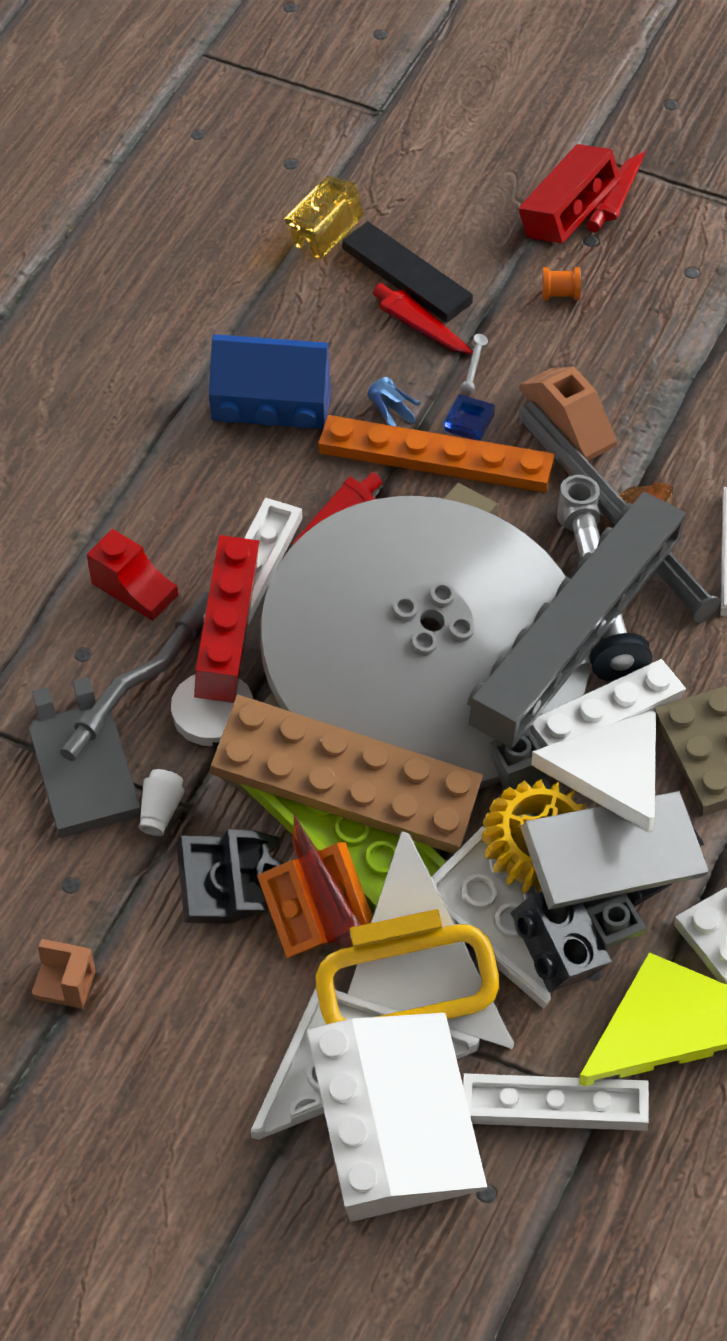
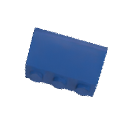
M213 334L209 380L211 420L229 423L240 422L324 429L331 398L328 343Z

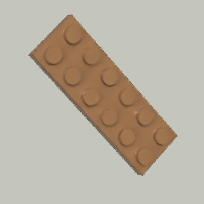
M238 694L209 774L398 836L401 835L402 831L406 832L413 841L453 854L461 848L483 774Z

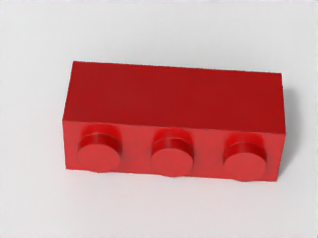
M576 144L518 208L527 238L561 244L567 240L621 179L612 149Z

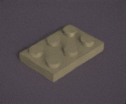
M727 686L654 707L656 723L702 816L727 809Z

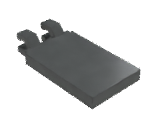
M89 676L72 680L79 708L55 714L48 687L32 691L39 719L31 720L32 726H29V731L59 838L137 818L141 814L140 803L112 711L104 719L105 726L95 740H89L74 761L65 759L60 753L63 746L75 732V723L84 711H90L96 704Z

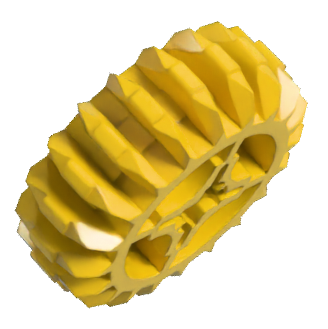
M542 779L535 782L533 788L525 780L518 784L516 790L509 787L503 791L501 798L498 797L492 802L489 808L490 812L486 814L483 820V827L485 829L481 835V843L488 845L484 852L485 859L497 860L493 866L494 873L505 871L508 874L506 878L507 885L514 883L515 880L521 882L523 894L528 892L531 886L536 887L538 893L542 892L520 827L525 821L588 809V802L576 804L573 801L575 790L567 793V795L560 793L559 782L552 785L551 789L545 788ZM524 814H540V815H538V816H527V815H524Z

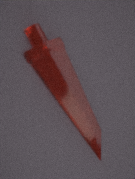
M294 814L293 845L322 923L326 940L329 945L338 941L341 949L353 947L349 928L360 926L358 918L353 914L311 839Z

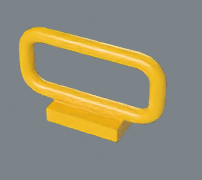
M439 909L349 928L353 947L340 949L329 954L320 963L316 973V991L321 1014L326 1025L347 1020L339 1011L333 978L339 969L453 943L465 942L474 948L481 976V987L476 994L375 1017L445 1013L447 1020L475 1014L486 1009L495 1000L499 990V973L489 938L480 929L468 924L442 927Z

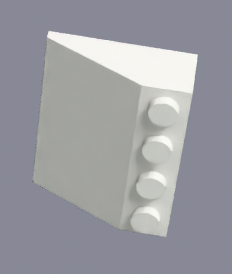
M445 1013L353 1018L307 1029L344 1205L350 1222L488 1190Z

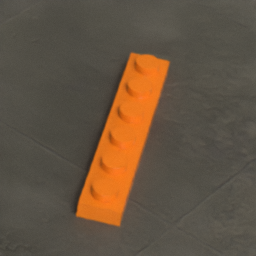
M328 415L318 443L319 454L547 493L555 462V453Z

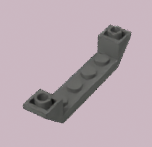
M529 728L513 748L497 740L489 742L503 791L509 787L516 790L518 784L524 780L533 788L535 782L542 779L546 789H551L546 779V774L531 765L532 751L541 748ZM626 894L583 902L605 949L646 933L644 923Z

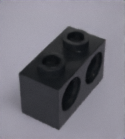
M540 892L529 896L510 912L516 931L524 940L534 961L535 970L543 980L549 993L588 979L612 962L583 903L548 909L544 894Z

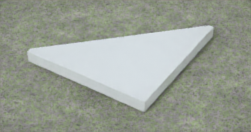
M649 710L532 751L531 765L643 830L647 832L653 830L655 817V711Z
M482 826L432 876V879L455 924H468L480 929L489 938L492 945L497 969L544 1009L549 1004L551 995L543 980L538 976L534 967V961L524 940L518 935L514 920L510 914L512 910L529 896L537 894L538 891L536 887L531 886L530 890L523 894L521 882L515 880L514 883L507 885L506 878L508 874L505 871L494 873L493 866L497 860L485 859L484 852L488 845L481 843V835L485 829Z
M402 831L371 923L439 909L442 927L455 925L411 836ZM458 942L357 964L348 994L396 1011H403L474 995L480 990L481 976L465 943ZM494 1001L480 1012L447 1020L450 1029L513 1049L514 1041Z
M316 988L252 1126L251 1138L262 1139L325 1113L307 1029L326 1025L321 1014ZM335 990L339 1011L347 1020L398 1012ZM449 1028L456 1059L478 1050L479 1038Z

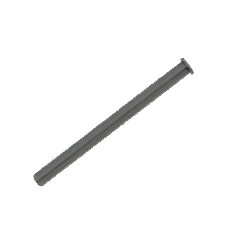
M535 402L522 405L519 409V419L549 453H555L556 461L570 476L584 475L597 482L600 487L598 507L616 525L620 513L627 503ZM670 552L655 571L692 611V619L696 623L707 621L718 611L721 601L717 596H710Z

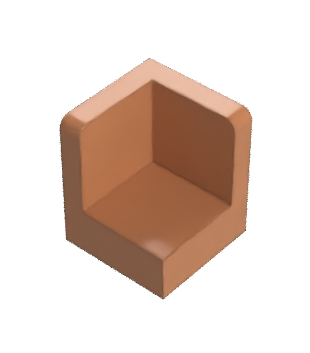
M41 939L38 951L42 964L32 990L34 999L83 1009L96 972L91 949Z

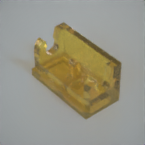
M327 175L284 219L290 227L295 245L301 249L305 245L304 238L307 239L313 256L322 259L364 214L356 184Z

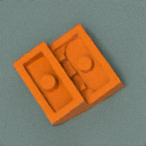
M346 842L333 844L306 857L288 861L257 875L286 958L351 935L349 928L372 922L373 916Z

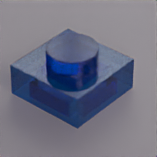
M459 394L444 421V431L481 441L495 415V404Z

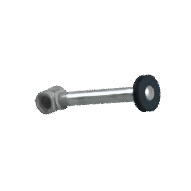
M573 475L563 480L560 486L557 519L562 526L574 532L582 559L585 553H593L600 539L597 524L600 521L598 509L600 487L590 477ZM622 614L602 636L603 640L593 647L589 655L593 673L599 679L605 681H615L649 665L652 661L649 642L644 636L636 633H627Z

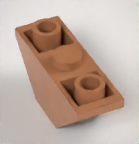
M574 366L551 368L519 384L520 391L528 400L535 402L588 461L617 446V440L597 391Z

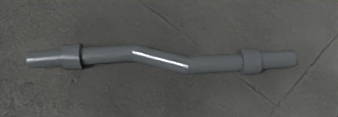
M203 592L191 610L184 611L175 623L176 630L155 658L114 678L90 711H84L74 725L75 732L60 751L65 759L74 761L87 742L95 740L105 726L104 719L125 691L166 671L186 642L196 637L204 625L202 620L206 613L209 592Z

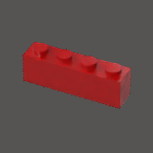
M219 535L196 665L195 698L235 702L256 579L260 540Z

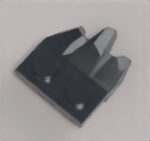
M228 829L223 837L181 835L176 845L184 923L227 924L268 911L269 907L257 875L285 863L275 860L269 855L278 847L280 837L256 830Z

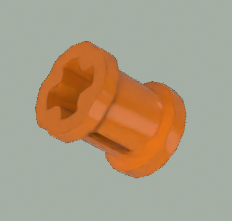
M543 267V300H549L550 297H573L574 300H580V267H574L573 271H550L549 267Z

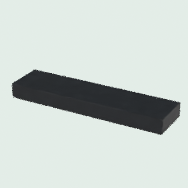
M369 221L342 239V249L398 289L410 294L415 301L446 323L473 304L472 293Z

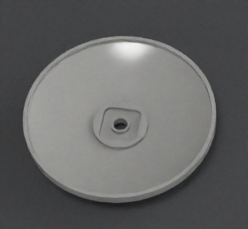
M424 496L388 497L353 505L336 512L307 531L289 549L270 581L260 622L261 657L268 684L281 709L483 774L479 789L500 783L499 774L489 747V742L496 739L468 725L471 706L467 704L468 698L473 688L479 682L484 684L488 680L497 659L501 655L507 657L512 651L514 641L521 630H529L532 627L541 606L544 603L551 604L556 598L557 590L566 576L547 552L529 536L503 519L477 507L457 501ZM424 618H433L441 624L442 629L438 631L427 630L421 625L420 621ZM590 652L539 716L584 695L589 676Z

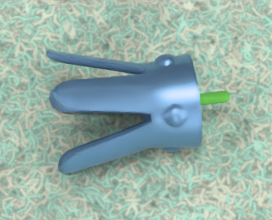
M388 377L380 378L371 385L367 394L368 399L375 404V407L381 412L388 425L396 426L388 408H392L408 423H415V416L403 402L407 400L418 406L420 405L419 401L400 391L392 379Z

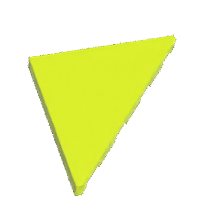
M649 952L582 1070L579 1084L589 1086L594 1084V1080L618 1075L619 1078L636 1075L652 1071L654 1066L674 1061L682 1064L711 1057L714 1055V1052L727 1049V985Z

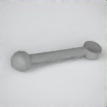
M476 334L471 341L474 350L466 381L460 385V391L464 395H471L475 391L473 380L481 350L488 343L487 337L483 334Z

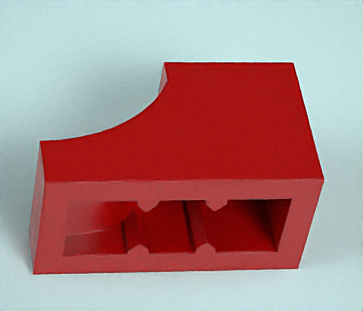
M111 529L86 554L91 583L152 621L178 596L177 585L155 568L144 553L143 546L114 529Z

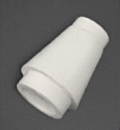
M155 769L150 772L149 777L144 779L139 829L142 832L152 836H162L164 834L165 828L185 792L182 787L183 779L176 773Z

